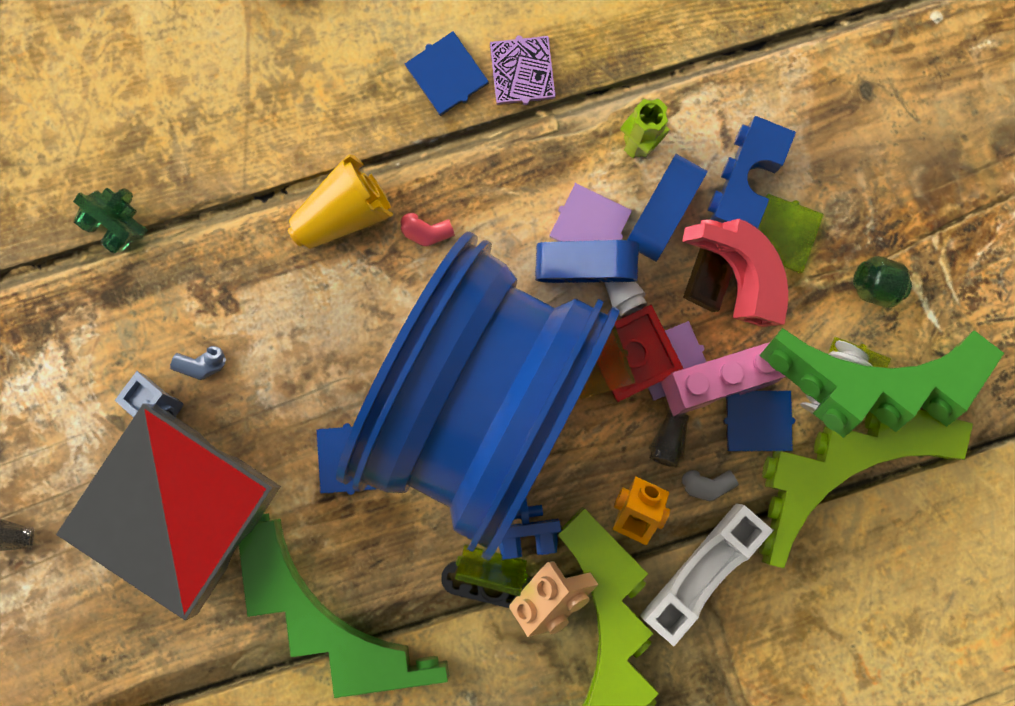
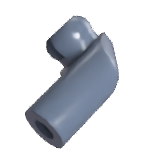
M210 346L207 348L206 353L196 359L176 353L172 358L170 369L198 380H204L220 371L225 364L226 358L221 348Z

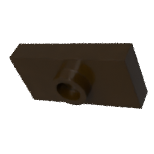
M700 248L683 298L711 312H718L733 272L730 264L719 254Z

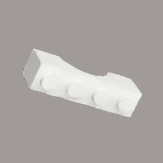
M736 503L640 616L672 646H675L699 618L704 604L717 586L737 566L750 559L774 530L745 505Z

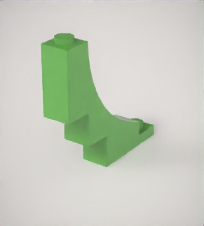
M269 513L263 514L252 532L241 541L239 552L247 617L285 612L291 657L328 652L334 698L448 682L449 670L447 661L439 662L437 656L419 658L416 660V665H410L407 645L387 642L363 633L327 609L310 591L298 573L284 539L281 519L270 520Z

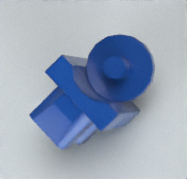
M525 498L514 518L521 519L522 523L511 524L499 545L502 558L505 560L523 557L520 537L535 535L537 555L557 553V532H561L560 520L557 518L530 522V517L543 516L542 505L527 506V498Z

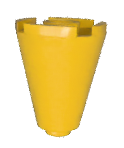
M349 154L289 219L291 227L288 228V233L299 247L304 245L308 249H312L385 221L393 216V213L388 211L391 205L384 191L372 174L367 176L359 170L364 164L354 155Z

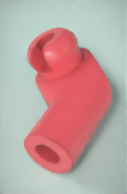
M407 213L400 221L401 231L404 236L421 246H430L455 236L449 219L431 226L418 219L417 214Z

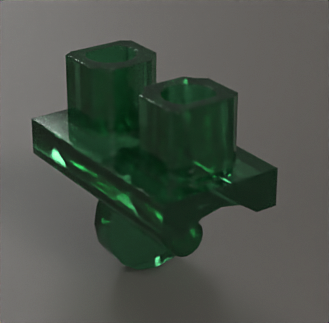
M106 188L102 193L98 190L89 195L78 193L73 201L80 207L74 223L87 232H95L100 224L108 230L101 243L111 253L123 252L131 241L143 239L148 231L132 218L137 210L130 205L133 194L126 188L120 189L116 193L110 188Z

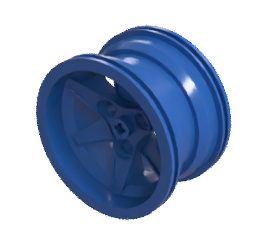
M469 231L464 233L447 253L395 339L351 429L338 464L336 479L346 485L354 478L352 487L358 492L363 491L367 485L386 493H406L412 487L450 508L453 530L471 540L467 550L473 552L477 544L485 547L481 557L489 561L511 526L559 437L608 340L620 310L612 306L608 314L601 312L600 309L604 301L600 299L597 300L594 307L576 298L556 308L516 288L518 280L507 264L490 254L491 242L483 240L477 246V235Z

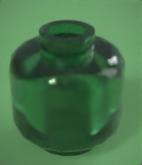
M874 256L862 262L857 267L853 278V285L861 300L885 308L897 306L909 296L912 289L908 268L903 263L881 256Z

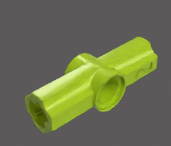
M658 98L655 100L643 99L620 128L625 134L626 146L624 151L632 158H646L670 131L666 126L668 123L666 117L668 107Z

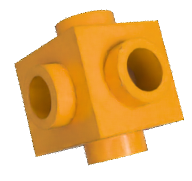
M635 477L629 489L622 487L613 507L619 511L612 530L647 545L657 528L662 529L669 517L671 509L666 507L670 492Z

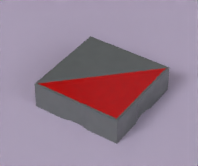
M143 403L56 535L186 621L198 615L226 572L236 548L252 532L281 486L239 458L218 450L201 433L158 405Z

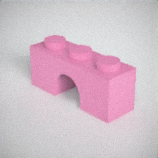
M769 343L671 373L661 381L673 417L705 407L717 400L737 393L743 395L771 386L785 378V375L773 369L766 360L759 356Z

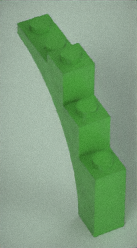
M782 328L759 356L766 360L773 369L781 372L800 387L805 394L819 402L820 404L813 414L823 421L829 429L837 432L844 438L862 422L868 412H871L881 423L897 432L915 417L922 407L933 418L947 427L968 410L1004 355V352L973 330L951 352L939 359L910 367H872L835 358L807 345Z

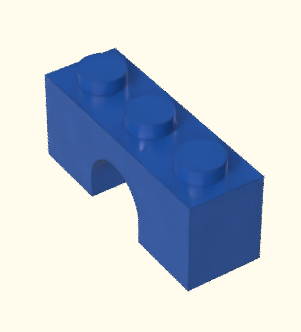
M755 116L748 126L741 125L734 145L739 146L735 159L728 158L721 174V178L726 179L721 192L717 190L714 192L707 211L713 213L710 220L724 223L741 219L758 229L769 199L756 194L750 188L748 172L752 169L761 168L776 173L785 162L796 134L795 131Z

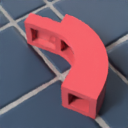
M741 219L724 223L714 220H702L700 224L685 227L682 242L717 253L732 267L737 281V298L733 318L761 327L785 325L788 307L786 272L775 247L759 229Z

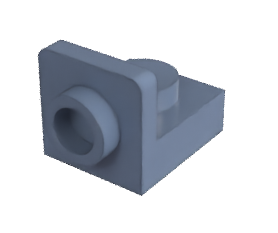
M138 371L135 372L115 399L133 418L143 403L158 405L175 417L183 407V403L179 399L168 395L150 378Z

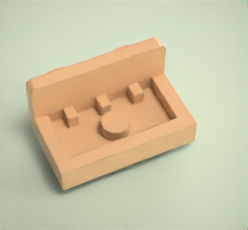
M554 561L547 562L511 602L509 608L527 637L548 631L550 634H555L568 625L569 620L567 618L573 612L578 611L589 602L588 595L599 584L590 572L565 578Z

